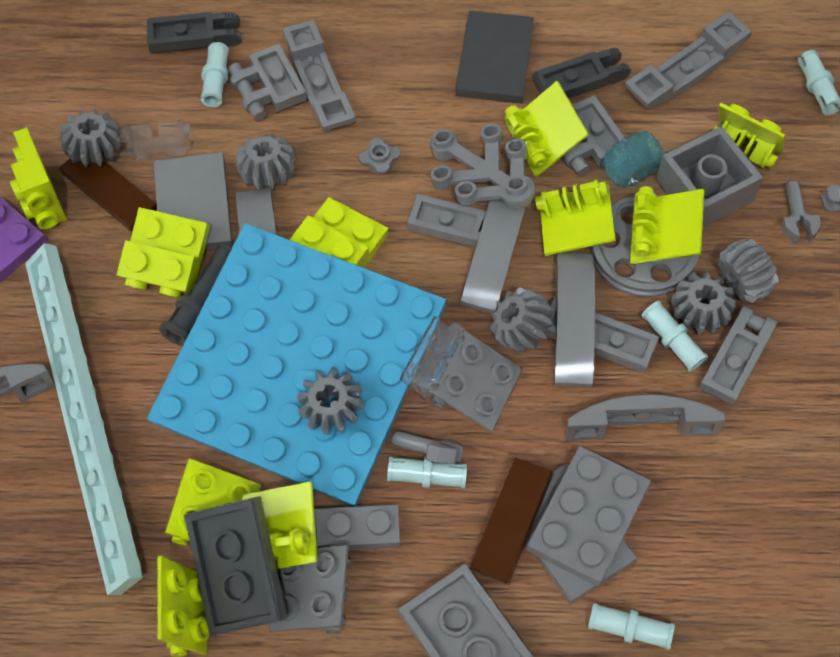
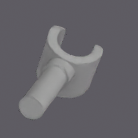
M830 185L826 188L828 194H822L821 197L826 210L833 213L840 211V186Z

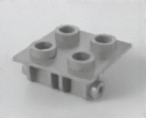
M461 329L428 391L433 398L431 403L439 409H445L446 405H449L492 432L522 368Z
M348 545L317 548V563L277 569L288 618L270 623L269 631L325 628V633H341V627L346 624V620L343 619L344 603L348 599V596L345 594L349 587V584L346 583L347 567L350 566L351 562L348 559Z

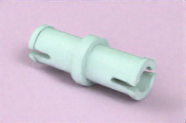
M214 42L208 46L207 63L201 73L204 81L201 103L210 108H216L222 104L223 88L229 76L226 69L229 48L220 42Z
M809 50L802 53L803 59L798 57L797 63L807 79L806 87L809 93L815 95L824 115H832L838 112L840 97L833 86L834 78L831 72L825 70L817 51Z
M660 301L654 302L642 313L643 319L662 338L661 344L666 349L670 347L688 368L689 372H692L707 360V354H704L687 334L688 328L684 324L679 325Z
M389 456L387 482L422 484L421 488H429L430 485H440L465 489L467 463L445 464L427 460L426 457H424V460H414Z
M594 603L588 629L625 637L624 642L632 644V641L636 640L670 650L675 624L639 616V611L631 609L630 613Z

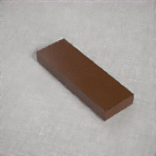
M68 159L59 167L61 173L131 232H133L139 207L157 211V206L151 199L103 160L101 167L95 162L90 163L85 168L82 162L73 164L71 159Z
M515 457L470 566L471 570L504 584H510L554 475L552 471Z

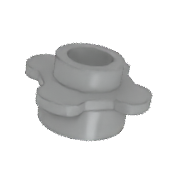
M373 138L370 141L369 148L365 152L360 153L359 161L362 165H367L371 172L385 174L392 169L394 160L400 157V150L396 146H388L381 138Z

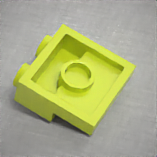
M26 127L13 132L19 146L12 148L18 162L10 164L16 179L10 180V184L17 200L20 201L27 219L35 218L40 230H46L66 221L67 218L44 163Z
M328 197L314 217L308 215L290 240L366 268L389 236V231L384 225Z
M139 207L131 240H125L117 276L125 278L124 285L146 290L147 284L160 287L159 294L175 298L181 297L182 292L188 293L198 278L211 225L206 222Z

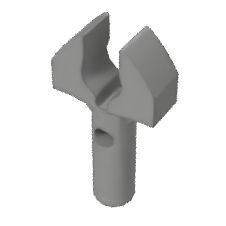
M789 181L785 184V190L791 216L783 218L781 223L782 233L790 241L797 244L800 238L797 224L800 223L807 230L808 242L811 243L821 226L820 216L809 215L805 211L799 183L797 181Z
M396 431L392 436L393 445L427 454V460L445 464H455V461L461 462L463 446L455 441L447 439L434 441L401 431Z

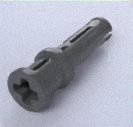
M219 244L187 295L178 298L175 303V311L167 322H162L160 325V333L169 341L180 346L184 345L232 249L230 246Z

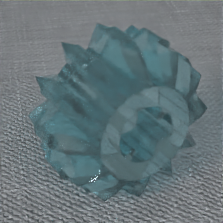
M648 131L634 132L627 138L623 137L619 143L613 144L612 149L604 155L605 159L602 163L606 168L607 175L616 185H619L621 188L635 186L638 182L645 181L647 177L654 175L655 171L659 169L662 155H664L663 147Z

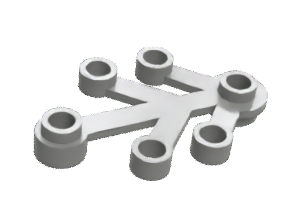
M490 123L481 129V137L485 145V160L458 144L457 136L450 130L440 129L433 134L430 146L433 156L437 160L447 161L454 158L470 168L469 170L451 171L449 166H436L431 171L432 182L436 188L446 189L451 185H457L455 187L457 201L461 205L502 199L509 207L520 209L532 202L535 195V184L531 178L524 176V159L528 155L524 140L519 138L511 139L505 145L507 158L511 161L509 176L500 170V143L503 141V135L498 124ZM490 181L495 186L476 188L474 183Z

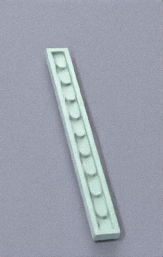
M44 243L25 265L107 596L122 595L143 578L141 563L137 556L131 533V525L128 521L122 499V490L116 476L113 456L105 434L104 422L101 418L96 399V391L92 384L87 357L84 353L79 334V326L71 304V295L68 292L63 273V265L59 258L57 246Z

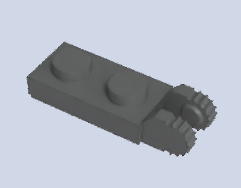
M212 12L148 18L147 43L149 52L208 47L214 42L223 43L227 47L237 46L241 42V33L236 29L240 26V17L233 12L214 14Z
M614 47L598 53L594 51L535 71L533 73V82L539 93L542 94L553 83L558 81L567 97L570 98L608 85V83L613 85L625 80L630 75L631 69L626 63L614 65L622 57L619 49Z

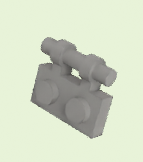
M280 44L249 55L250 67L242 69L239 63H233L228 68L232 76L230 81L234 89L240 91L243 97L242 104L247 113L252 114L255 121H261L266 118L267 114L263 107L268 103H272L275 111L279 112L307 100L306 91ZM260 81L263 88L254 91L252 84Z
M595 95L572 105L589 135L582 140V144L575 146L563 156V160L569 168H574L579 176H583L590 170L585 159L592 156L597 165L601 166L629 153L630 144Z

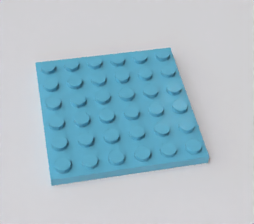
M245 223L147 420L151 424L293 483L300 484L311 481L313 482V491L351 507H357L447 306V301L442 297ZM333 367L338 370L339 378L349 373L353 378L352 385H360L362 394L357 398L363 401L364 408L359 411H353L358 417L357 424L345 420L343 422L346 428L344 433H340L336 425L332 426L331 433L327 436L323 434L321 425L315 430H311L308 427L307 422L309 418L302 419L298 410L303 405L296 398L298 393L307 392L302 384L304 379L314 383L317 381L315 377L316 370H321L324 377H328L329 371ZM331 396L329 402L323 403L325 407H330L331 402L337 401L335 396Z

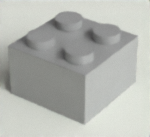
M720 126L662 155L656 179L668 195L704 189L703 227L755 201L763 177L724 128Z

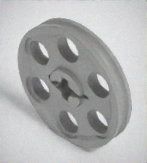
M635 197L626 198L612 204L615 236L619 244L613 248L605 247L602 244L590 246V253L594 257V266L601 277L617 290L638 297L666 295L675 291L677 284L681 280L687 281L689 275L695 269L699 255L638 264L630 263L633 224L624 222L620 218V214L626 211L634 213ZM619 264H627L633 269L634 274L630 277H621L615 272L614 267ZM654 269H663L669 274L670 279L666 282H657L651 277L650 272Z

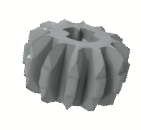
M95 108L91 113L85 114L80 109L79 116L68 115L67 123L61 125V147L65 155H69L73 164L82 162L85 168H87L90 163L96 162L101 167L103 159L113 161L114 152L120 151L119 126L116 121H112L109 113L99 115Z
M274 133L267 137H262L258 134V138L254 140L246 138L245 145L237 147V172L240 173V177L246 186L254 185L258 191L265 186H269L273 190L274 185H286L287 178L294 176L295 153L285 137L276 138Z
M753 239L735 241L720 253V258H718V265L721 268L720 274L724 277L725 284L733 287V294L738 295L740 300L744 302L749 301L752 303L757 299H763L770 294V291L776 288V284L779 282L778 276L775 273L777 267L772 264L771 256H768L764 251V247L758 246Z
M709 271L703 275L702 279L693 272L689 275L687 281L681 280L677 284L676 293L673 294L671 304L675 308L673 313L674 319H685L683 324L687 328L691 326L696 327L698 336L704 332L705 328L714 335L720 326L725 327L728 325L732 317L731 313L734 312L736 307V300L732 299L733 287H722L724 283L723 276L712 280L710 279Z
M519 287L514 293L507 291L503 302L497 301L499 307L496 312L490 315L494 320L490 330L494 333L495 339L499 341V344L507 349L511 348L516 352L525 353L528 348L537 349L538 340L547 339L545 332L546 329L553 326L549 318L554 311L550 308L544 296L536 291L533 292Z
M331 368L328 377H324L321 370H316L315 377L317 381L313 383L310 380L304 379L302 384L307 392L297 394V401L303 405L298 410V413L302 419L309 418L307 425L311 430H315L321 425L323 434L328 436L331 433L332 426L336 425L338 431L344 433L346 428L343 422L347 420L350 423L357 424L358 417L353 411H359L364 408L363 401L357 398L362 394L361 387L356 384L352 385L353 378L349 373L339 378L336 368ZM335 396L337 401H332L330 407H325L323 402H329L330 397Z

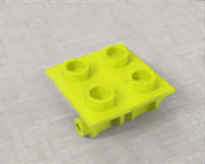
M558 81L553 83L524 109L513 105L505 110V122L513 138L522 139L526 143L528 155L525 160L535 177L542 174L589 135Z
M720 103V125H722L734 142L739 134L741 135L736 143L739 148L742 147L746 138L750 139L743 152L746 157H748L753 146L757 143L749 157V161L763 169L766 166L772 169L778 159V156L773 154L774 151L781 155L783 153L785 134L781 132V127L766 119L759 122L749 117L750 113L737 104L727 106Z
M596 179L594 182L581 184L580 190L578 185L574 184L573 192H568L565 186L562 187L563 194H560L559 190L543 191L541 196L535 197L537 209L541 213L545 256L616 241L609 184L606 181L599 182Z
M643 186L639 188V192L635 194L630 263L638 264L701 254L705 190L698 189L657 197L651 187Z
M189 458L165 533L173 536L172 542L179 545H187L189 536L184 515L241 501L242 495L259 492L261 484Z
M310 481L242 495V500L261 496L277 569L317 563L313 482Z
M158 556V640L166 642V648L170 649V655L173 657L186 656L187 650L201 655H208L207 640L210 633L196 571L163 556Z

